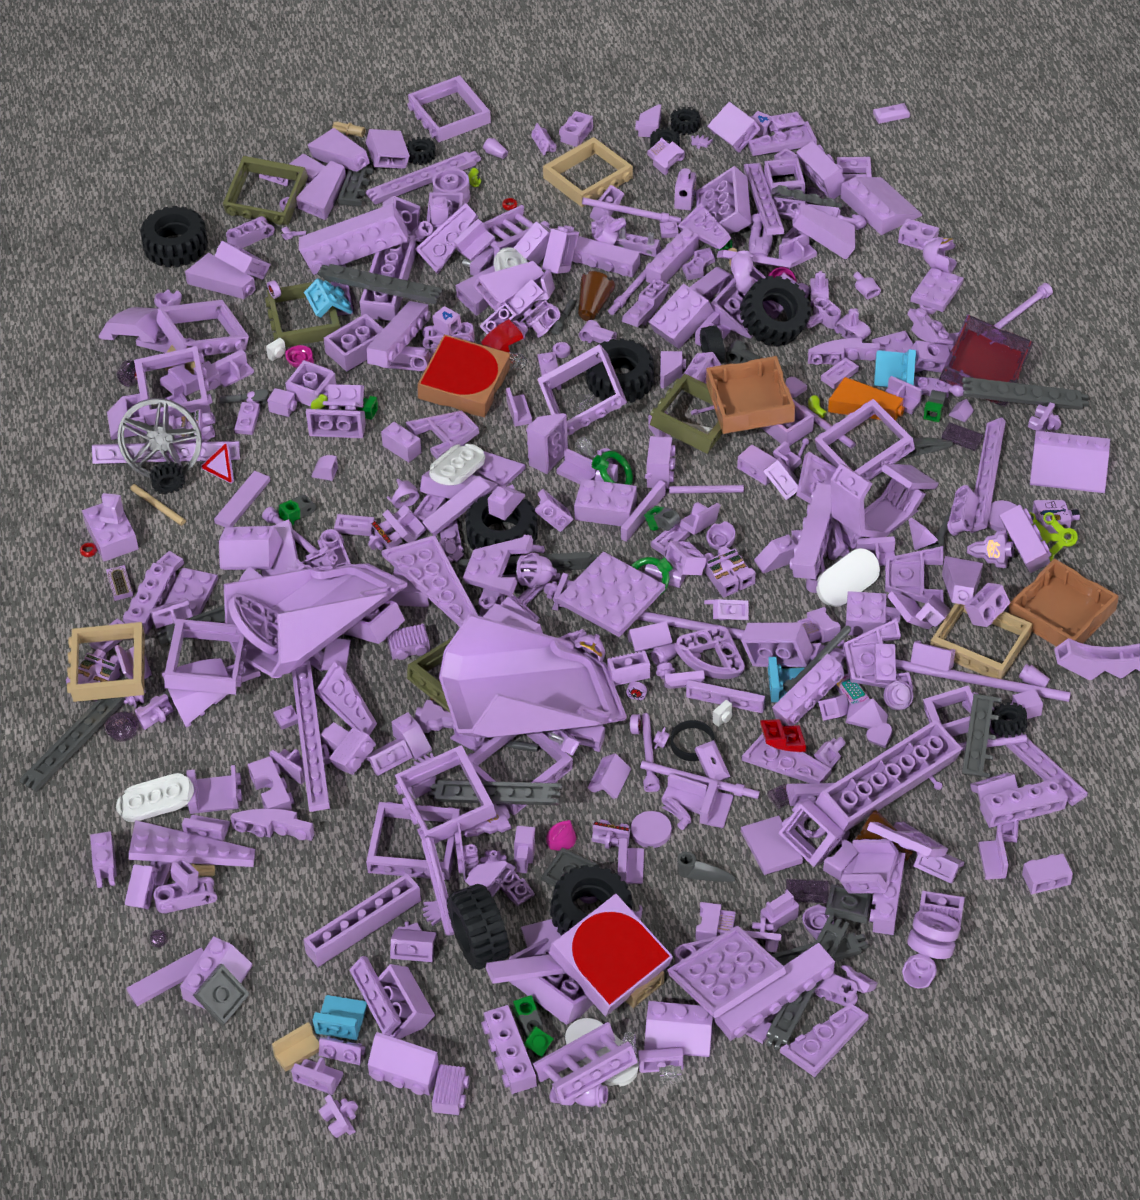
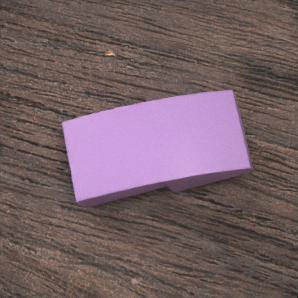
M515 871L511 873L500 887L517 906L535 895L523 878L520 879Z

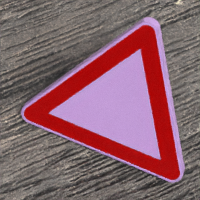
M224 443L201 465V468L228 483H233L234 477L230 448L228 443Z

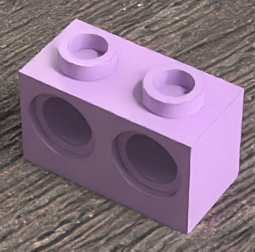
M575 111L559 130L561 142L575 147L579 146L593 129V116Z
M907 218L899 230L898 243L923 250L926 241L938 237L939 228Z
M713 352L697 353L684 373L706 384V368L720 366L721 363Z
M670 541L665 556L682 575H702L703 569L706 566L707 558L690 542Z
M987 583L964 607L973 625L988 627L1005 610L1010 601L1002 585Z

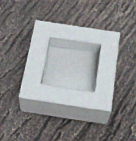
M281 338L266 346L267 356L271 361L281 358L286 352L285 342Z
M725 700L713 711V723L719 727L731 719L732 703Z

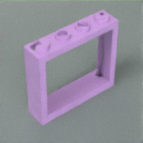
M460 75L408 94L409 103L407 105L409 110L415 113L417 120L422 121L423 127L428 129L431 137L435 138L438 142L491 123L490 110ZM458 92L475 114L439 128L421 105Z
M223 300L158 308L156 322L176 351L186 349L187 346H197L199 353L202 352L203 356L237 352L241 349L246 351L249 336ZM218 319L230 336L186 342L174 324Z
M600 344L538 378L551 415L561 414L552 389L603 361L616 394L567 421V436L627 403L609 356Z
M190 347L134 360L141 401L150 399L145 372L195 361L201 399L179 404L189 412H195L198 409L203 414L211 412L210 404L212 403L211 394H207V391H210L209 382L204 378L207 377V371L205 366L202 367V363H205L203 353H199L198 347ZM151 405L142 407L146 424L150 426L155 425L157 408L152 409ZM168 406L169 416L173 415L175 418L185 416L177 409ZM164 407L160 409L159 424L163 423Z
M874 399L863 404L861 408L850 413L846 418L835 423L830 429L815 438L817 450L834 467L838 468L840 463L846 465L828 445L876 414L900 440L855 470L856 473L868 481L883 472L881 468L884 464L896 463L915 450L913 438Z
M176 619L164 674L165 688L236 695L237 687H241L242 675L240 673L244 672L245 664L242 659H246L247 647L245 645H249V640L240 632L235 624ZM183 638L238 642L232 678L176 673Z
M543 732L525 733L557 761L531 783H556L572 770L573 759L567 753L561 751ZM518 734L494 737L490 741L484 742L476 752L468 755L480 781L496 782L478 765ZM504 804L512 815H515L526 806L521 804Z
M462 745L395 775L397 784L394 785L398 795H403L402 802L405 809L411 810L412 813L409 815L412 823L419 826L417 832L421 840L426 837H432L434 843H438L455 835L454 832H458V823H460V830L462 832L496 816L494 805ZM460 764L482 806L428 830L407 788Z
M379 802L366 861L368 873L395 876L408 874L410 877L431 879L426 860L376 856L384 817L411 819L409 814L412 812L410 809L406 810L404 804ZM416 805L423 820L447 822L460 816V809ZM455 835L448 838L444 862H440L441 870L444 871L442 872L444 880H450L456 849Z

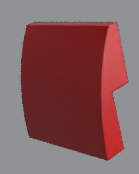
M508 319L490 331L481 344L509 353L508 346L524 339L522 332Z
M780 719L760 720L766 744L784 751L806 752V744L800 725L782 726Z

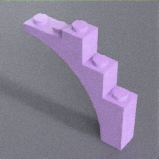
M1068 638L1054 648L1057 664L1088 680H1093L1104 671L1118 678L1125 677L1135 669L1140 671V644L1121 647H1100L1082 644Z

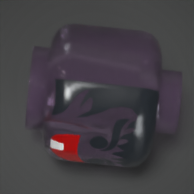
M132 360L124 361L117 371V379L124 386H134L138 383L135 363Z

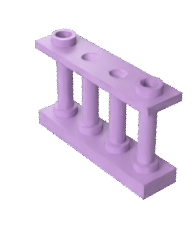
M523 205L483 223L489 233L492 235L496 234L503 239L499 243L494 240L490 244L494 248V258L501 249L506 247L514 248L533 226L534 223L523 216ZM520 222L529 229L523 231L514 224ZM541 222V224L549 228L550 224L548 222ZM508 228L516 235L511 237L502 230Z
M607 1022L533 1063L540 1082L548 1078L554 1082L552 1086L557 1100L563 1105L638 1062L633 1047L629 1042L621 1046L614 1042L616 1040L611 1025ZM606 1046L610 1052L600 1057L596 1051ZM585 1057L592 1061L583 1067L577 1064L578 1061ZM569 1067L573 1072L562 1078L558 1073Z

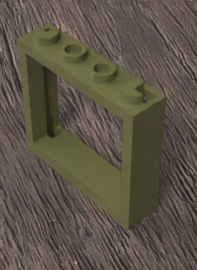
M243 156L223 201L225 212L231 216L239 215L246 219H256L262 216L267 221L274 222L277 225H289L297 206L296 197L304 189L308 179L305 167ZM249 172L296 181L283 212L236 204Z
M313 282L281 287V296L275 299L267 290L268 297H265L266 308L270 307V309H267L269 319H273L270 321L271 330L275 331L273 338L274 341L279 338L284 340L285 348L324 341V337L340 329L336 308L332 306L328 310L331 324L282 332L275 303L306 298L304 292Z
M684 373L680 379H676L673 388L668 389L665 398L662 397L657 408L654 407L652 409L650 425L708 454L723 434L719 421L707 435L664 413L681 390L713 405L707 385Z
M452 638L411 662L407 668V679L448 712L450 710L441 682L429 674L428 671L442 663L444 650Z

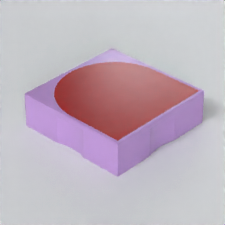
M617 894L613 895L554 941L549 951V954L563 970L579 983L587 997L605 1017L625 1002L636 989L647 984L665 970L673 958L669 951Z

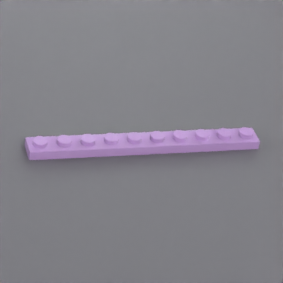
M307 660L292 671L308 806L309 811L313 812L330 809L312 668L310 660Z

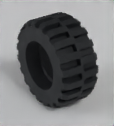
M172 206L171 208L164 207L162 210L158 209L144 220L140 229L146 257L153 263L156 262L159 266L165 265V267L171 268V266L180 267L182 264H185V266L189 265L191 261L195 262L198 260V256L201 257L207 248L208 240L205 222L196 211L187 207ZM172 235H181L175 238H166Z
M766 276V278H761L754 283L740 304V319L744 320L742 324L744 328L749 330V335H753L756 337L755 340L758 342L763 341L768 346L770 344L780 346L781 343L782 345H787L790 341L793 342L806 327L810 319L811 308L808 306L810 302L808 298H805L806 293L803 289L800 290L798 288L799 285L797 283L793 284L788 278L782 279V276H776L775 278L773 276ZM771 300L780 304L786 311L788 321H776L768 316L763 308L762 301Z
M620 338V340L610 339L609 342L604 341L600 343L607 352L613 369L625 368L631 370L628 373L616 374L627 402L633 403L637 398L639 400L642 399L644 393L648 394L654 384V362L650 351L641 343H635L634 340L630 339L627 341L625 338ZM603 361L586 370L588 389L590 392H593L595 397H600V400L604 401L616 394Z
M492 493L487 494L486 497H480L467 511V541L472 550L522 538L523 535H531L533 545L536 544L538 538L537 514L534 506L526 498L522 499L506 520L489 514L488 497ZM498 522H509L516 525L511 529L503 531L488 528L490 525ZM511 554L510 557L521 556L522 554Z
M582 865L580 869L574 867L570 869L569 873L565 872L555 885L550 907L553 926L558 927L557 932L562 936L588 916V914L581 912L574 905L573 901L578 898L592 896L604 903L617 894L632 910V893L628 890L627 883L624 880L621 881V876L617 873H611V870L606 867L605 869L599 868V865H593V867Z
M475 884L451 893L447 899L448 915L455 933L454 935L468 964L473 969L480 970L486 968L487 963L506 960L510 953L507 931L505 930L501 913L487 887L482 884Z

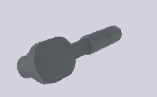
M574 299L569 300L561 313L560 319L550 327V332L553 335H559L564 329L563 322L576 304Z
M267 390L253 391L255 393L251 398L253 401H262L264 404L268 403L269 393ZM247 394L220 397V403L240 402L247 400L248 397Z
M509 741L503 747L538 752L539 744Z

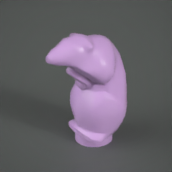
M739 251L731 260V270L736 281V288L743 293V296L746 295L755 283L753 277L750 276V273L753 271V261L751 258L754 255H751L749 251Z
M600 1083L563 1105L571 1106L576 1102L582 1106L601 1107L608 1100V1088ZM552 1087L549 1096L552 1103H559Z

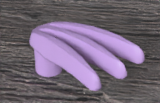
M666 797L667 801L663 802L666 806L662 808L681 820L677 826L684 830L691 823L690 815L678 802L670 797Z

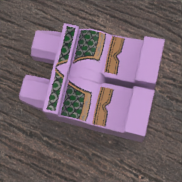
M200 409L190 412L198 423L202 442H207V439L215 437L214 428L210 425L215 423V416L212 412L203 414ZM173 415L169 416V425L173 429H193L186 416L175 418ZM195 433L174 435L175 439L186 436L189 437L194 436ZM196 438L181 442H196Z
M725 545L718 550V556L716 557L712 553L704 555L707 558L705 573L723 598L738 592V588L742 590L755 584V571L752 568H748L735 548L730 550ZM727 587H732L729 591H726Z
M97 649L93 654L87 653L85 659L78 667V684L116 681L120 676L119 669L121 667L118 656L114 655L108 661L105 660L107 658L106 653L100 649ZM68 677L66 679V683L70 682V679Z

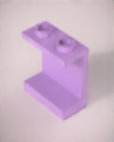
M235 765L231 766V776L197 779L195 770H187V777L194 786L193 796L188 802L190 814L239 809L238 801H242L241 789H238V785H241V775L236 773Z
M889 839L853 840L852 844L859 853L852 874H842L840 882L848 893H886L899 851Z

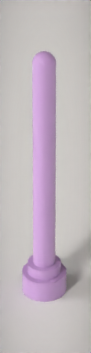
M1047 283L1040 285L1036 294L993 325V327L1000 330L1039 299L1048 298L1053 293L1051 286Z
M268 507L264 510L262 518L268 523L278 524L283 522L279 518L278 511L273 507ZM293 530L294 540L310 554L314 552L317 555L319 554L314 546Z
M644 713L642 715L645 760L646 762L654 763L650 716ZM646 770L647 776L643 781L644 790L646 792H657L660 789V781L655 772Z

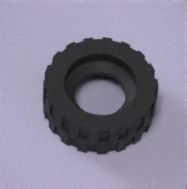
M717 325L701 328L700 344L702 353L713 352L719 362L723 364L725 362V347Z

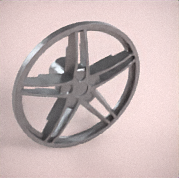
M151 398L138 402L125 413L118 428V445L125 461L135 471L150 478V471L141 466L157 451H160L168 464H170L171 459L166 453L169 451L174 462L178 463L179 466L181 465L183 474L189 471L200 455L202 436L198 423L186 408L168 399ZM158 404L155 426L152 427L143 422L130 419V416L141 407ZM161 404H163V423L159 424ZM168 406L184 414L190 421L193 429H173L169 425ZM126 423H129V424H131V425H133V426H135V427H137V428H140V429H142V430L147 431V434L143 433L142 431H140V430H138V429H136V428H133V427L127 425ZM125 428L148 440L134 459L130 456L125 445ZM195 433L194 436H189V437L186 436V437H181V438H176V439H175V437H174V435H183V434ZM196 438L195 452L191 460L183 467L173 443ZM149 447L152 452L137 464L136 460Z

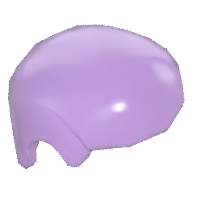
M168 289L164 293H157L154 303L157 308L180 305L182 294L178 290L173 294Z
M723 521L721 524L714 523L707 531L706 540L713 549L719 550L725 545L729 548L734 543L736 531L733 525L727 521Z
M920 953L910 956L902 969L904 981L909 986L917 989L928 987L937 972L935 962L930 957Z

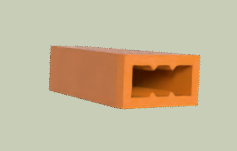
M844 377L829 398L828 412L849 415L861 408L863 404L874 399L896 421L898 416L901 417L904 413V398ZM876 414L869 417L881 420Z

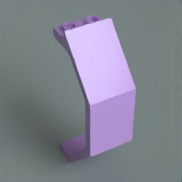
M840 463L831 478L832 517L860 536L870 538L887 537L919 511L917 508L926 494L919 489H908L892 478L882 496L864 509V498L873 483Z

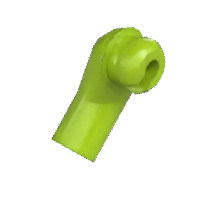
M472 168L468 174L469 184L472 187H478L481 183V179H477L479 171L476 168Z
M320 394L318 398L311 402V409L324 408L323 401L328 400L327 396Z
M813 395L808 399V408L823 418L827 411L820 407L819 397Z

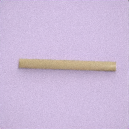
M136 484L131 486V491L181 526L186 523L184 518Z

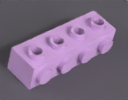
M685 228L678 233L672 242L668 243L665 249L658 253L651 263L647 264L645 269L646 282L651 283L655 279L666 283L693 256L694 251L699 249V234Z
M157 563L152 564L151 568L146 571L143 583H140L136 596L132 598L128 611L123 615V622L125 624L142 622L144 632L148 635L154 623L150 610L164 604L177 579L174 567Z
M827 653L772 707L775 718L780 719L781 723L785 726H794L845 676L842 665Z
M1058 779L1045 780L1041 783L1028 784L1017 789H1007L1004 792L987 794L982 798L980 810L989 828L1000 824L1012 823L1017 819L1020 821L1065 809L1068 797Z
M898 852L886 893L873 894L872 904L876 905V908L871 909L869 921L873 922V932L894 935L905 853Z
M506 1005L484 1012V1021L481 1022L482 1029L485 1035L489 1034L490 1036L488 1040L491 1052H496L495 1062L498 1070H503L502 1080L505 1088L509 1087L511 1094L536 1087V1074L509 1006Z

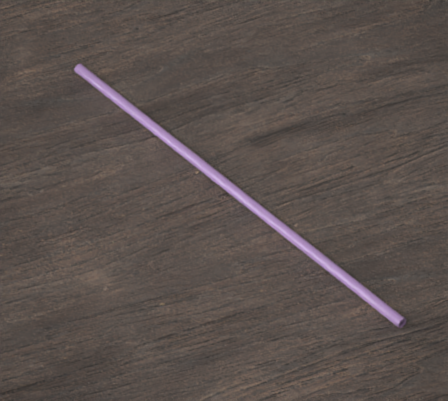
M646 611L636 619L652 623L667 621L668 626L694 631L719 626ZM725 627L732 638L742 639L745 630ZM834 648V649H833V651H836V652H839V653L844 654L843 649H840V648ZM896 659V669L1019 693L1035 689L1040 697L1069 702L1071 692L951 669L947 672Z

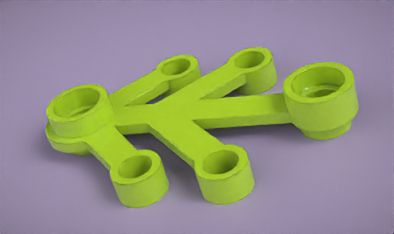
M1029 512L1030 516L1034 517L1032 521L1040 532L1041 542L1045 541L1046 544L1050 541L1057 542L1049 549L1052 554L1049 558L1050 561L1053 560L1054 555L1064 546L1071 547L1076 544L1078 540L1076 531L1072 528H1064L1055 519L1053 513H1046L1043 519L1047 525H1051L1058 533L1047 531L1036 520L1035 514ZM1048 516L1053 517L1051 521H1046ZM1070 534L1071 538L1066 540L1064 538L1065 535Z

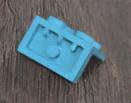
M317 278L304 292L316 316L320 318L332 306L349 314L353 312L350 307L351 303L344 296L343 289L339 286L331 285L326 280L323 281Z
M909 349L906 353L878 350L876 352L874 386L888 387L890 376L914 385L916 350Z
M768 657L771 703L778 702L787 693L783 689V684L788 679L795 678L804 668L781 669V664H777L776 657Z
M326 995L321 1013H314L313 1024L315 1033L357 1040L367 1008L366 1001Z

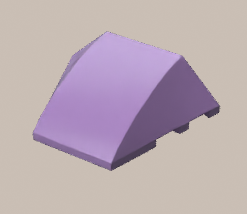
M132 307L117 313L105 324L99 338L114 340L118 335L139 336L141 342L156 343V335L160 334V326L156 322L158 308Z
M207 659L177 667L176 673L229 677L222 659ZM165 670L162 671V676H163V678H164ZM168 689L186 728L192 725L191 722L199 715L202 717L208 707L212 704H217L228 695Z

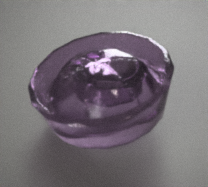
M126 711L111 715L105 723L107 734L113 740L119 742L132 739L139 728L137 716Z

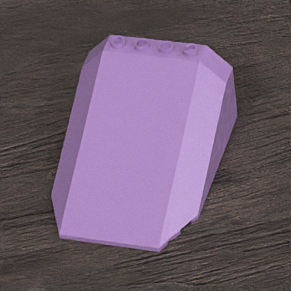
M345 564V567L332 568V565H323L224 584L225 623L235 624L229 611V600L235 594L246 596L276 611L278 651L274 655H270L249 641V645H245L247 647L246 659L242 660L272 678H280L283 674H288L407 587V582L371 564ZM247 618L249 623L261 634V624ZM230 642L236 656L238 642Z
M469 614L444 650L439 679L456 731L461 735L497 737L597 726L623 721L627 716L606 663L603 661L599 662L597 658L586 651L584 654L573 648L574 644L569 641Z

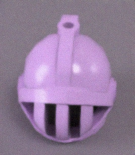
M538 553L521 555L517 562L518 581L520 585L528 586L529 588L545 585L551 578L557 577V569L553 568L551 561L547 557L539 556Z

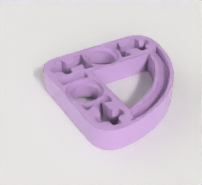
M235 594L229 600V611L235 625L252 644L262 651L274 655L278 651L277 612L246 596ZM247 618L261 624V634L249 623Z
M723 626L679 636L676 641L675 649L680 658L693 670H704L705 676L717 679H731L743 673L744 662L729 631ZM703 637L707 640V643H699L697 638ZM715 648L723 667L707 664L692 653ZM725 648L730 649L732 654L726 655L722 650Z

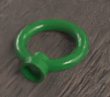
M606 451L602 455L594 457L591 464L592 468L600 472L604 482L616 483L610 478L606 470L609 466L607 459L613 458L624 468L626 474L624 484L632 485V468L620 453Z
M644 557L631 565V567L637 570L648 564L657 566L662 573L661 583L665 584V590L667 589L670 580L669 572L673 570V567L665 557L661 560L655 557Z

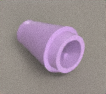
M488 138L485 141L483 149L486 153L501 159L508 155V151L495 138Z
M676 643L655 647L651 652L652 661L656 665L670 661L678 654L675 649Z
M1026 664L1019 675L1022 682L1040 687H1046L1050 680L1032 664L1031 666Z

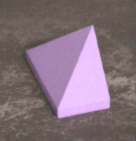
M912 517L909 519L915 550L933 544L938 540L926 527Z
M872 698L849 705L846 723L870 729L878 727L881 723H887L888 714Z

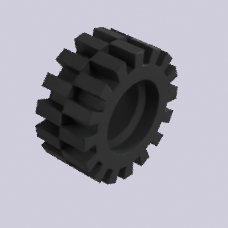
M682 107V109L677 108V111L674 110L671 113V129H675V132L677 131L678 134L682 133V135H685V133H688V135H691V132L694 134L696 130H699L700 114L696 109L693 108L691 110V107H688V109Z
M663 127L661 130L656 129V132L653 131L650 135L651 148L661 138L669 141V144L673 141L680 147V135L677 131L675 132V129L670 130L668 127L667 129Z
M417 137L416 140L412 138V141L409 140L408 144H406L410 155L408 159L410 163L413 162L414 165L417 163L422 165L424 163L426 165L427 162L431 163L435 159V144L433 140L430 141V138L425 139V137H422L420 139V137Z
M165 461L163 465L158 463V467L155 465L153 467L154 470L151 469L150 471L152 488H154L155 492L158 491L159 494H162V492L164 494H168V492L173 493L174 490L178 492L179 488L182 489L183 484L185 485L183 469L178 463L174 464V462L170 461V464Z
M1006 702L1007 705L1001 703L1000 707L995 706L992 709L991 715L999 716L998 721L991 720V728L994 733H998L1000 737L1004 735L1005 738H1008V735H1011L1013 738L1015 734L1019 736L1021 732L1024 733L1028 727L1025 707L1023 708L1020 704L1017 706V703L1014 702L1013 705H1010V702Z

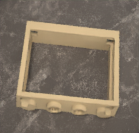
M593 137L544 165L543 178L579 206L584 207L586 205L582 204L583 197L596 200L603 195L610 185L618 188L623 183L629 182L633 178V166ZM594 154H597L617 169L616 172L583 191L561 175V173Z
M955 603L931 639L930 645L947 650L955 649L954 663L987 677L1003 679L1030 637L1032 623L1004 611L994 619L993 625L1020 635L1001 664L945 640L962 612L967 613L965 605Z
M142 622L72 629V637L68 638L69 648L71 649V652H68V661L71 667L67 668L68 678L70 679V682L67 683V692L71 693L73 702L144 695L145 632ZM134 638L133 679L78 684L79 644Z

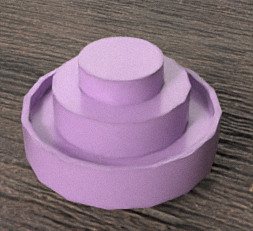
M894 681L888 684L884 690V701L893 710H903L912 703L913 691L906 682Z

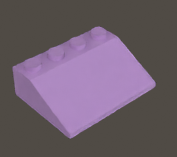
M735 166L696 191V206L701 203L728 234L739 232L751 224L747 176Z
M854 177L841 184V199L856 213L862 215L866 222L880 235L902 226L907 218L914 220L922 216L913 205L881 177Z
M753 266L750 276L753 277L755 283L761 278H766ZM733 278L710 305L715 312L720 313L721 325L750 339L752 336L749 335V330L744 328L742 324L744 320L740 319V304L744 296L736 288V281ZM765 310L767 315L770 316L771 313Z
M1036 431L1030 485L1105 493L1110 439Z
M545 938L510 956L509 960L533 957L549 939ZM550 949L545 950L543 955H548ZM567 973L545 976L544 978L536 977L509 981L527 996L532 995L534 1001L566 1025L580 1018L594 1004L587 997L579 983Z

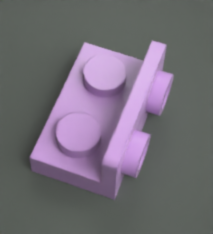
M328 384V400L323 401V405L329 406L330 410H340V407H345V410L355 411L356 407H363L364 386Z
M542 489L538 493L541 501L535 508V512L561 532L573 518L568 508Z

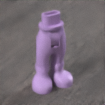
M759 213L751 216V224L748 225L751 229L749 252L753 255L767 257L772 246L773 235H766L763 228V236L760 237L763 223Z

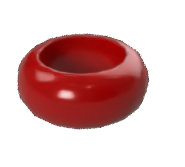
M506 198L502 202L503 208L508 211L516 208L518 205L514 198Z
M88 542L80 547V554L84 557H92L97 553V547L93 543ZM86 547H92V548H93V549H92L91 551H89V552L83 551Z

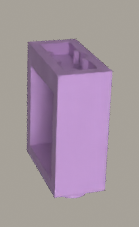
M798 158L765 161L764 175L770 191L778 185L788 187V190L798 189L804 191L803 194H805V182ZM794 174L796 181L773 183L772 176Z
M564 225V227L558 226V228L551 229L542 266L543 270L550 269L551 272L557 274L570 271L579 232L574 231V227Z
M224 241L218 246L215 257L260 279H264L271 265L246 250Z
M968 685L923 699L924 711L929 723L937 720L941 724L936 711L938 708L968 700L971 708L973 694L976 693L971 692ZM970 716L941 725L952 737L968 732Z
M811 800L803 803L799 802L792 809L794 813L791 817L786 818L781 824L783 828L778 834L815 867L825 861L845 835V832ZM806 813L828 833L817 850L795 830Z

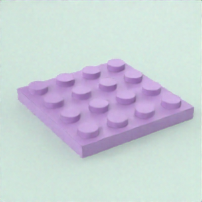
M603 551L557 598V603L620 637L665 590V584Z
M735 926L668 969L669 976L715 1019L786 974L784 966L739 926Z

